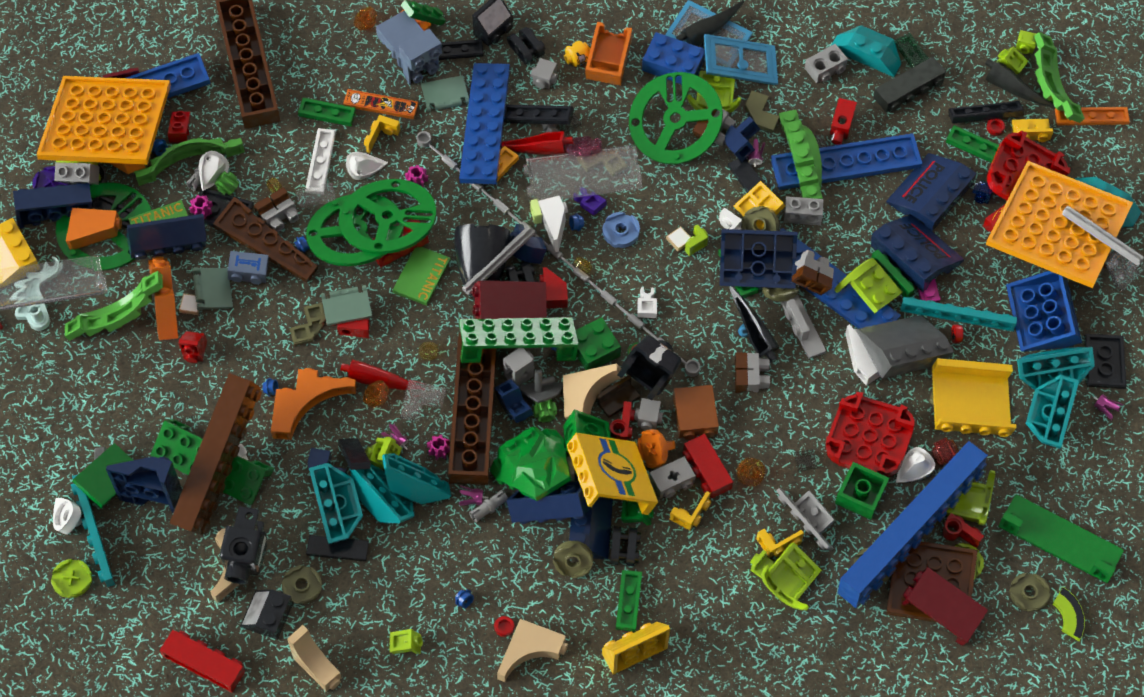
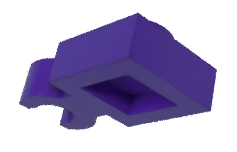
M583 187L580 188L582 195L573 193L574 200L580 202V206L592 215H596L607 205L604 198L595 192L588 194L587 190Z

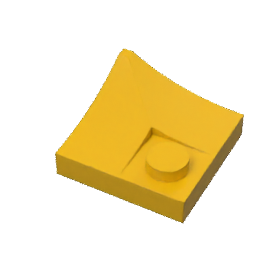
M761 181L734 205V208L743 217L748 210L757 206L768 207L776 215L785 207L784 203ZM757 220V228L763 230L764 222L762 220Z

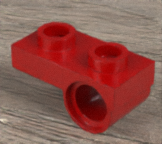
M172 112L168 129L170 144L187 141L191 118L190 112Z
M624 401L622 420H614L610 425L611 437L620 440L632 439L633 427H629L630 421H634L635 410L631 409L632 402ZM617 429H620V430H622L623 432H622V433H616V432H614V431L617 430Z
M952 513L947 517L942 529V535L945 539L954 541L960 536L976 548L984 538L979 529L969 526L963 518ZM948 527L955 528L956 532H951Z

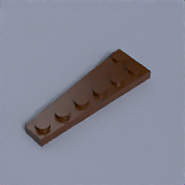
M233 197L213 223L215 229L257 254L268 255L269 261L308 283L318 269V266L296 249L289 241L284 240L278 235L277 231L266 225L265 221L254 215L236 197Z

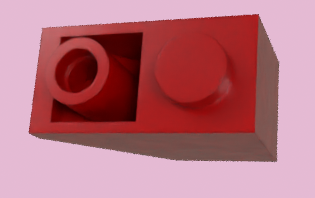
M544 267L543 275H539V282H546L547 309L568 308L567 283L547 267Z
M186 331L178 342L183 359L189 363L203 362L207 344L205 333Z

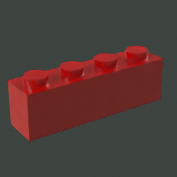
M172 630L160 649L163 657L232 693L245 673L241 661L225 657V654L218 649L211 650L206 643L201 640L194 641L190 639V636L181 630L179 632Z

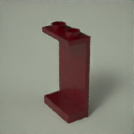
M478 281L474 283L472 296L475 297V305H473L472 312L475 319L547 318L546 282Z
M929 567L923 571L919 570L913 578L915 581L912 587L909 586L902 596L905 598L901 604L905 606L910 602L956 635L957 639L955 642L961 646L968 643L988 609Z

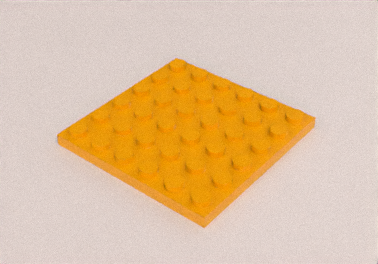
M63 76L36 154L38 160L147 165L171 87L170 80Z
M1027 161L987 239L986 245L1093 288L1112 248L1063 216L1062 212L1067 206H1070L1117 238L1133 202Z

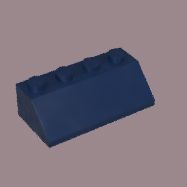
M203 214L127 225V241L131 259L141 260L152 255L155 257L164 256L166 253L171 252L180 254L184 250L191 249L192 251L202 250L203 247H206Z
M599 497L585 514V517L581 519L571 517L569 541H580L586 544L591 549L594 559L608 560L613 498Z
M579 480L569 481L538 501L522 495L520 490H517L506 500L512 523L520 522V524L536 520L541 523L549 519L561 521L569 517L581 519L591 509L587 505Z

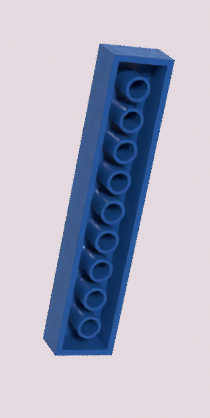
M968 441L841 577L837 593L855 608L860 604L864 605L870 598L869 594L873 590L877 591L882 586V580L894 573L896 570L895 566L907 559L909 556L908 552L912 548L916 549L919 546L924 534L928 536L932 532L936 521L941 522L944 519L948 508L956 506L960 500V495L968 493L972 487V482L980 480L984 474L983 470L987 466L985 462L988 455Z

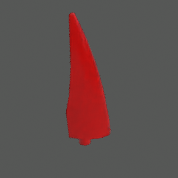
M564 131L546 132L527 138L504 141L501 143V149L506 146L510 150L520 153L566 155V144H574L573 137H565Z
M352 359L350 365L344 363L341 365L340 370L348 372V377L356 379V382L399 390L425 391L424 388L409 380L364 362Z

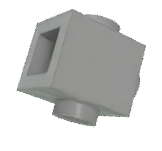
M540 58L537 66L533 67L530 77L533 79V84L540 89H550L551 84H555L557 81V63Z
M642 398L640 408H636L634 419L638 420L637 426L643 430L657 429V423L661 424L663 413L660 412L661 401H651L650 399Z

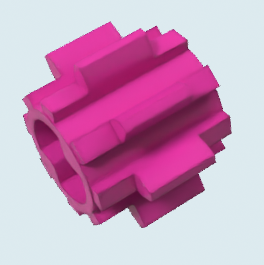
M416 165L415 167H409L408 173H405V179L424 187V183L428 181V175H426V169Z
M197 195L195 199L190 200L191 207L189 209L194 215L203 214L204 219H206V216L212 214L211 208L213 204L212 201H208L207 196Z
M439 435V437L432 436V441L427 442V448H429L428 455H434L436 460L439 457L446 459V453L450 452V446H448L450 440L443 438L442 435Z

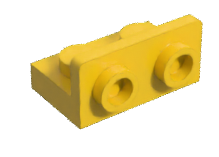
M1049 119L1012 120L1013 133L1027 132V138L1038 140L1039 142L1051 140L1053 128H1050Z

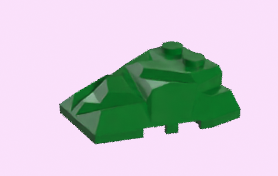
M532 426L513 439L506 441L498 448V456L493 461L490 472L499 484L503 485L505 483L510 489H518L522 495L538 501L571 481L570 468L566 459L568 455L565 450V440L557 430L546 428L540 431L537 427Z

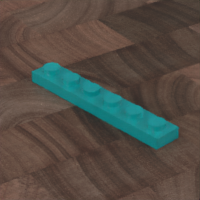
M903 297L900 308L901 312L1012 332L1017 322V317L1009 314H997L988 310H974L971 307L963 308L953 304L936 303L932 300H918L915 297Z
M71 484L74 496L78 495L79 498L76 504L80 507L85 517L81 519L85 530L88 529L90 533L87 536L89 546L95 549V553L92 554L95 565L99 564L101 569L97 571L101 583L105 582L107 587L113 586L115 582L88 496L75 484Z

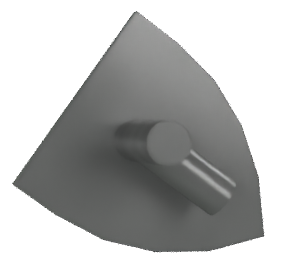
M535 370V382L518 387L523 394L537 403H541L559 395L563 390V383L555 382L554 376L542 378V370Z

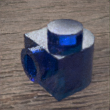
M980 180L979 183H975L973 193L976 195L974 200L980 204H989L993 192L988 186L987 181Z

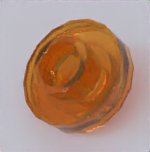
M371 6L360 9L355 15L353 25L360 31L373 28L376 24V10Z
M382 380L370 384L365 390L363 402L371 408L383 405L388 399L389 386Z
M749 457L742 460L738 465L737 478L743 485L754 487L764 479L765 467L760 460Z

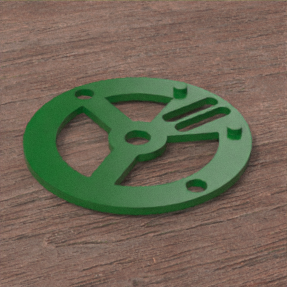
M686 72L667 73L650 81L635 97L629 114L630 134L638 149L650 159L669 165L687 163L703 155L716 141L723 122L722 104L714 88L703 78ZM677 76L682 77L681 101L676 100ZM668 77L673 78L672 102H668L667 98ZM690 89L697 91L705 99L708 109L685 111L682 108ZM660 92L668 109L663 116L665 127L657 143L654 145L645 134L643 115L649 101ZM719 110V116L713 117V111ZM679 114L681 116L680 121L677 123L671 122V116ZM638 119L640 121L639 125L633 126V120ZM708 120L706 130L694 144L681 150H666L676 130L682 129L689 122Z
M402 179L379 180L359 188L346 199L339 212V227L346 241L359 250L375 254L395 253L416 245L429 234L435 224L437 210L433 197L422 186ZM395 183L400 184L398 187L392 186ZM383 192H401L415 198L420 205L399 211L395 206H381L368 198ZM358 206L375 215V220L379 224L375 240L361 235L354 227L353 217ZM408 212H413V213H431V214H433V215H432V216H418V215H406V213H408ZM386 213H391L393 215L389 219H385L382 217ZM406 219H413V220H430L431 222H430V223L404 222V220H406ZM396 223L412 229L410 233L403 237L387 241L390 228ZM378 245L383 246L381 249H375Z
M109 182L90 186L92 200L99 196L116 197L111 210H115L129 196L136 194L132 201L117 212L119 218H121L120 214L125 212L127 208H130L137 200H143L125 218H121L122 221H128V218L151 211L147 200L132 187ZM64 215L56 222V238L60 249L69 260L83 268L111 270L127 265L135 260V258L131 259L127 238L119 231L116 237L110 239L123 251L108 257H95L79 249H69L66 237L70 217Z
M350 195L336 198L322 206L312 216L307 226L306 238L310 250L316 257L329 264L357 266L373 262L386 255L365 251L340 253L328 248L323 243L322 238L343 236L339 226L322 227L329 217L341 210L342 205ZM373 195L368 198L381 206L391 205L398 208L392 201L380 195ZM356 209L353 217L354 227H360L358 232L371 239L367 234V223L363 220L368 211L363 209V214L357 215ZM391 213L385 214L388 219L393 216ZM401 224L399 226L392 225L387 241L400 238L403 234L404 226ZM313 232L317 233L315 236H310ZM378 245L375 249H381L383 246Z

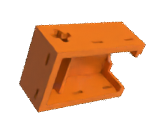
M597 22L585 69L586 79L621 86L632 41V28L626 27L624 33L614 34L605 30V25L602 22Z

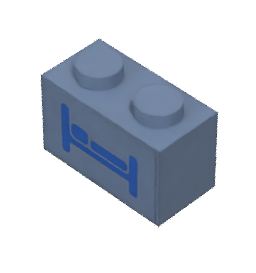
M230 251L228 280L234 282L245 281L253 284L266 283L268 255Z

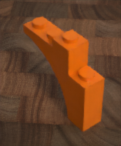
M156 256L148 260L150 275L159 271L163 276V288L153 293L159 340L178 338L171 266L167 258Z
M312 368L298 369L296 390L291 388L276 389L271 426L272 438L292 440L299 421L312 407L334 396L356 394V379L349 377L341 379L330 376L319 377L318 370Z

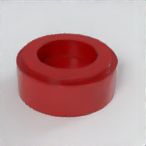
M990 119L986 129L991 135L998 136L1004 132L1005 123L1001 119Z
M954 324L952 326L951 338L954 344H960L963 340L962 325Z
M501 616L495 621L494 629L499 636L507 637L514 632V621L510 617Z

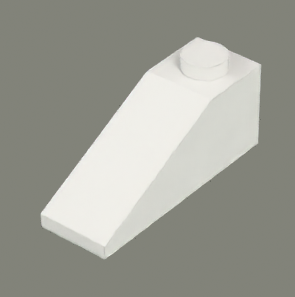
M560 196L540 200L538 203L542 213V222L555 252H559L566 222L565 213H568V209Z

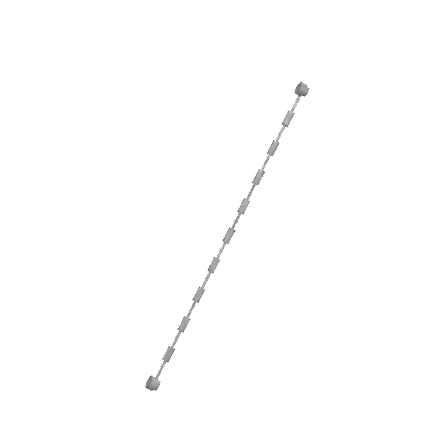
M421 131L417 134V144L420 147L429 146L442 157L441 160L452 170L456 169L460 172L456 162L446 154H441L431 145V135L429 132ZM470 184L478 192L482 191L494 201L493 205L505 215L508 213L519 224H523L524 228L530 227L534 232L533 236L539 237L536 234L537 231L525 221L521 222L510 212V208L499 199L495 200L484 190L483 185ZM544 241L547 251L558 260L562 259L573 269V273L585 283L589 282L609 304L615 305L628 316V320L640 330L644 329L656 340H663L661 337L657 338L644 327L645 323L633 313L629 314L617 304L618 300L606 290L602 291L590 281V277L578 267L575 268L569 263L560 251L555 252L552 244L548 245ZM681 358V362L685 364V373L691 377L697 376L700 372V363L693 359L686 362Z

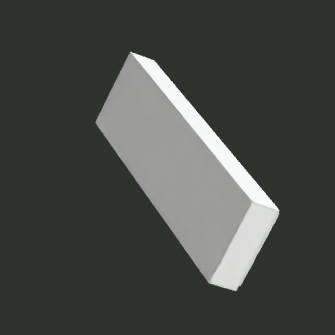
M322 128L317 130L305 193L324 195L336 130Z

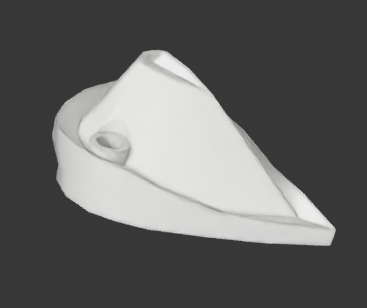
M216 151L206 152L199 160V176L202 191L212 187L221 173L224 171L228 173V160Z
M352 152L346 158L347 171L355 180L368 178L388 164V162L362 152Z
M914 447L909 450L898 471L896 483L918 481L930 476L935 468L932 456L920 447Z
M56 498L53 514L54 529L62 534H69L82 523L81 509L75 502Z

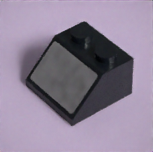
M489 0L472 15L473 35L478 39H482V42L488 47L492 43L496 44L505 32L508 33L513 28V15L503 0Z
M256 590L240 628L278 640L293 605L291 596L275 590Z

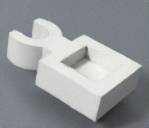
M641 287L640 298H638L637 317H657V298H654V288H651V292L647 294L644 292V287Z

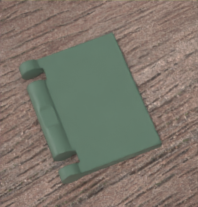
M463 75L421 83L427 112L431 111L430 105H434L435 110L461 106V99H465L466 104H469Z
M192 268L193 274L200 273V275L193 276L196 302L199 303L197 304V310L233 308L228 268Z
M362 285L363 292L361 293L358 292V287L329 292V299H326L325 293H321L327 326L372 318L366 285Z

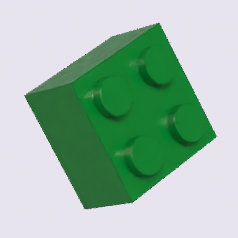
M602 317L575 330L579 344L576 356L585 370L598 368L621 356V346Z
M853 462L837 494L835 504L871 520L884 494L889 478Z

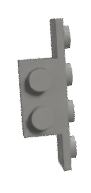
M798 294L793 299L781 301L785 316L790 321L793 332L798 337L808 359L824 354L826 349Z
M778 488L776 490L779 494L778 499L785 506L787 504L792 509L790 513L797 520H802L805 524L803 528L808 534H814L817 538L816 543L823 550L832 551L834 548L822 533L836 521L811 491L806 492L797 502H794L783 489Z

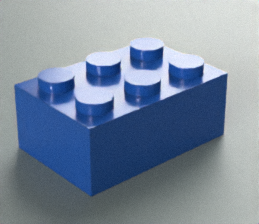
M656 32L642 59V71L656 76L673 72H686L698 76L705 61V49ZM677 76L676 83L682 85V77ZM668 77L667 80L673 81V78Z

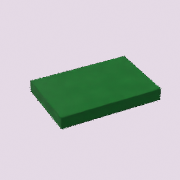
M114 443L79 473L72 482L102 508L117 495L106 467L108 465L133 461V459Z

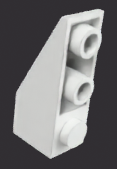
M849 324L845 334L853 369L867 386L880 377V374L866 350L857 329H853Z

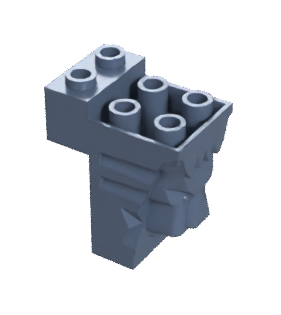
M405 10L376 26L377 37L391 51L393 59H397V64L403 68V74L409 85H411V79L414 83H419L423 79V75L420 72L424 69L430 75L438 71L440 68L439 56L442 54L441 42L430 29L423 31L415 19L410 18Z

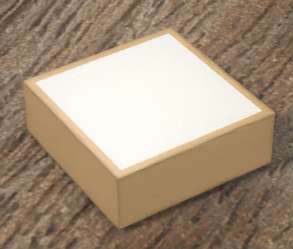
M681 226L666 236L667 241L677 251L683 249L690 238Z
M183 294L179 308L180 313L199 315L200 310H197V304L199 303L196 302L195 295Z

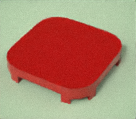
M1027 132L1009 133L999 144L986 178L988 186L992 192L1007 201L1027 161L1067 176L1070 173V167L1067 166L1063 158L1065 155L1060 151L1055 154L1026 137Z
M856 392L854 395L842 398L829 435L826 438L827 456L832 462L850 469L852 463L855 462L886 477H892L901 468L913 435L915 419L908 411V407L902 404L900 407L864 397L862 392Z

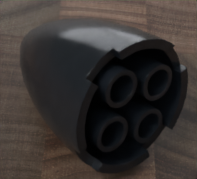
M465 224L455 228V257L463 285L486 267L510 243L511 235L509 229L491 224L488 226ZM507 261L485 281H500Z

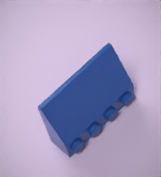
M1047 271L1006 284L1012 314L1014 317H1017L1015 328L1021 352L1066 348L1082 343L1066 277Z

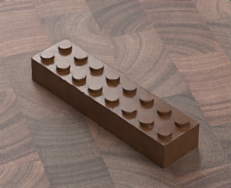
M215 0L244 128L280 122L252 0Z
M458 333L448 470L449 483L489 485L497 348L482 349L481 362L461 363L462 339L461 334Z
M231 373L228 374L170 524L203 536L204 532L208 531L210 517L215 513L218 497L225 488V479L232 471V461L239 453L240 441L244 439L247 433V423L252 419L254 415L253 408L255 403L260 400L262 394L261 387L254 382Z

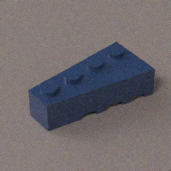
M89 183L13 191L19 229L25 228L24 225L32 223L33 226L41 225V221L48 219L52 220V222L57 221L64 215L70 217L72 208L93 209Z

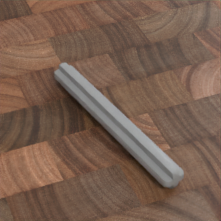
M1067 206L1063 210V216L1135 265L1139 266L1143 262L1144 256L1072 207Z
M526 227L486 267L462 287V290L467 295H471L474 283L487 280L534 235L533 230L530 227Z

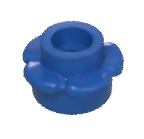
M164 139L155 140L151 152L161 156L166 151V148H168Z
M578 213L569 217L571 230L580 231L584 227V219Z
M297 236V241L294 243L297 249L305 254V251L310 248L304 236L300 238Z
M268 378L263 383V392L269 397L276 395V389L279 387L277 380Z
M469 589L465 591L460 590L456 594L455 603L462 608H467L473 602L474 596Z

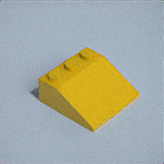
M13 218L0 224V290L26 278L27 273H36L41 270Z
M660 622L647 623L634 633L631 631L624 634L620 640L607 642L602 648V655L612 674L614 675L668 648L670 627Z

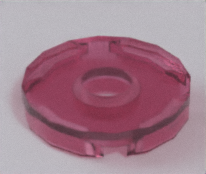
M589 136L573 138L574 144H566L567 153L573 156H589L602 150V140L597 137L595 140H591Z

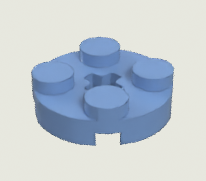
M616 212L609 215L602 228L604 239L614 248H625L633 245L638 240L640 232L638 220L632 215H625V212ZM618 227L626 229L623 233L617 232Z

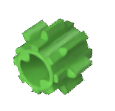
M225 171L221 173L215 182L216 189L223 195L226 193L231 195L239 184L237 176L230 171L228 173Z
M552 399L541 403L535 401L533 406L534 417L538 418V421L542 423L555 419V415H557L556 402H552Z

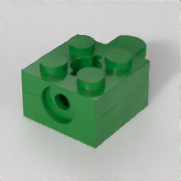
M575 409L563 425L566 452H569L567 444L575 433L613 438L610 436L608 421Z

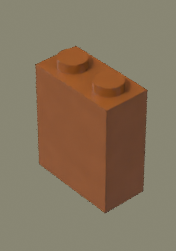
M713 386L674 388L673 400L679 438L684 437L686 440H691L703 434L707 438L718 434L719 424Z

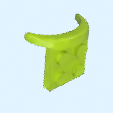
M700 71L699 77L703 78L714 88L720 98L723 110L728 113L735 111L741 102V97H738L733 102L735 79L706 74V71ZM698 92L697 100L691 94L687 95L688 102L695 110L707 108L705 99Z
M870 258L856 267L834 289L838 293L850 284L874 314L903 293L874 258Z
M989 471L986 484L972 482V487L968 493L960 495L959 502L954 508H948L946 516L952 513L964 520L976 522L978 525L984 526L988 517L995 471Z
M790 543L770 569L769 566H766L762 570L761 577L766 587L780 601L798 610H808L809 606L797 600L822 570L795 543Z

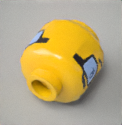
M582 41L570 44L565 48L564 59L566 63L572 64L574 67L586 63L590 47L586 42L583 43Z

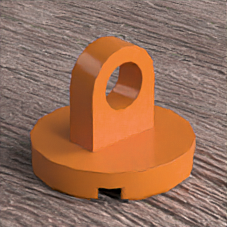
M655 429L643 431L641 438H638L637 442L642 461H645V465L652 469L663 466L667 461L668 451L676 449L675 441H666L663 434Z

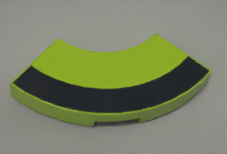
M1062 587L1052 605L1060 611L1063 617V628L1061 631L1080 641L1085 627L1084 613L1076 597L1066 588Z

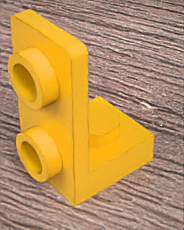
M379 115L377 120H374L372 123L370 135L365 137L364 145L366 146V152H371L381 130L387 135L394 134L398 136L400 121Z
M706 491L692 516L685 509L674 507L670 513L669 520L690 531L693 526L697 527L702 518L700 516L703 510L707 511L711 504V500H709L710 492Z
M762 529L757 533L756 539L763 550L767 552L766 554L769 558L772 556L779 557L790 543H795L797 546L800 545L804 532L800 530L775 544L776 542L772 534H768L765 529Z

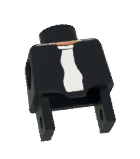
M647 335L629 353L622 363L621 370L617 376L622 379L625 374L630 375L634 380L651 391L647 398L652 401L656 395L661 394L672 379L681 363V358L674 353L672 346L668 342L656 340L652 336Z
M239 506L234 526H226L220 558L226 569L224 579L229 582L248 584L250 575L256 576L261 572L267 549V534L263 531L265 523L257 521L259 509ZM252 514L253 518L246 519V516Z

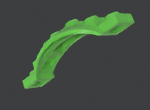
M1038 32L1034 36L1036 46L1039 49L1034 54L1039 67L1035 74L1037 83L1043 91L1042 95L1047 101L1053 102L1057 110L1064 111L1067 119L1080 123L1085 119L1081 106L1070 100L1061 83L1057 49L1050 36Z
M797 110L779 113L782 130L786 135L794 160L802 198L823 199L821 194V156L814 134L807 126L802 125Z
M200 137L174 144L166 148V151L161 156L151 159L152 166L134 171L138 185L141 186L156 181V176L161 171L187 157L205 154L208 151L226 154L227 158L244 153L241 138L231 139L223 143L221 138L206 140Z
M156 271L149 276L143 277L139 285L131 293L113 304L77 315L65 324V337L71 341L76 337H80L83 333L92 336L101 332L104 328L112 332L115 329L121 328L129 321L138 318L141 315V307L147 306L152 302V294L163 288L162 274Z

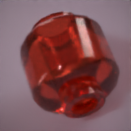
M947 437L933 444L934 447L931 449L937 464L940 466L947 465L959 452L953 439L948 440Z

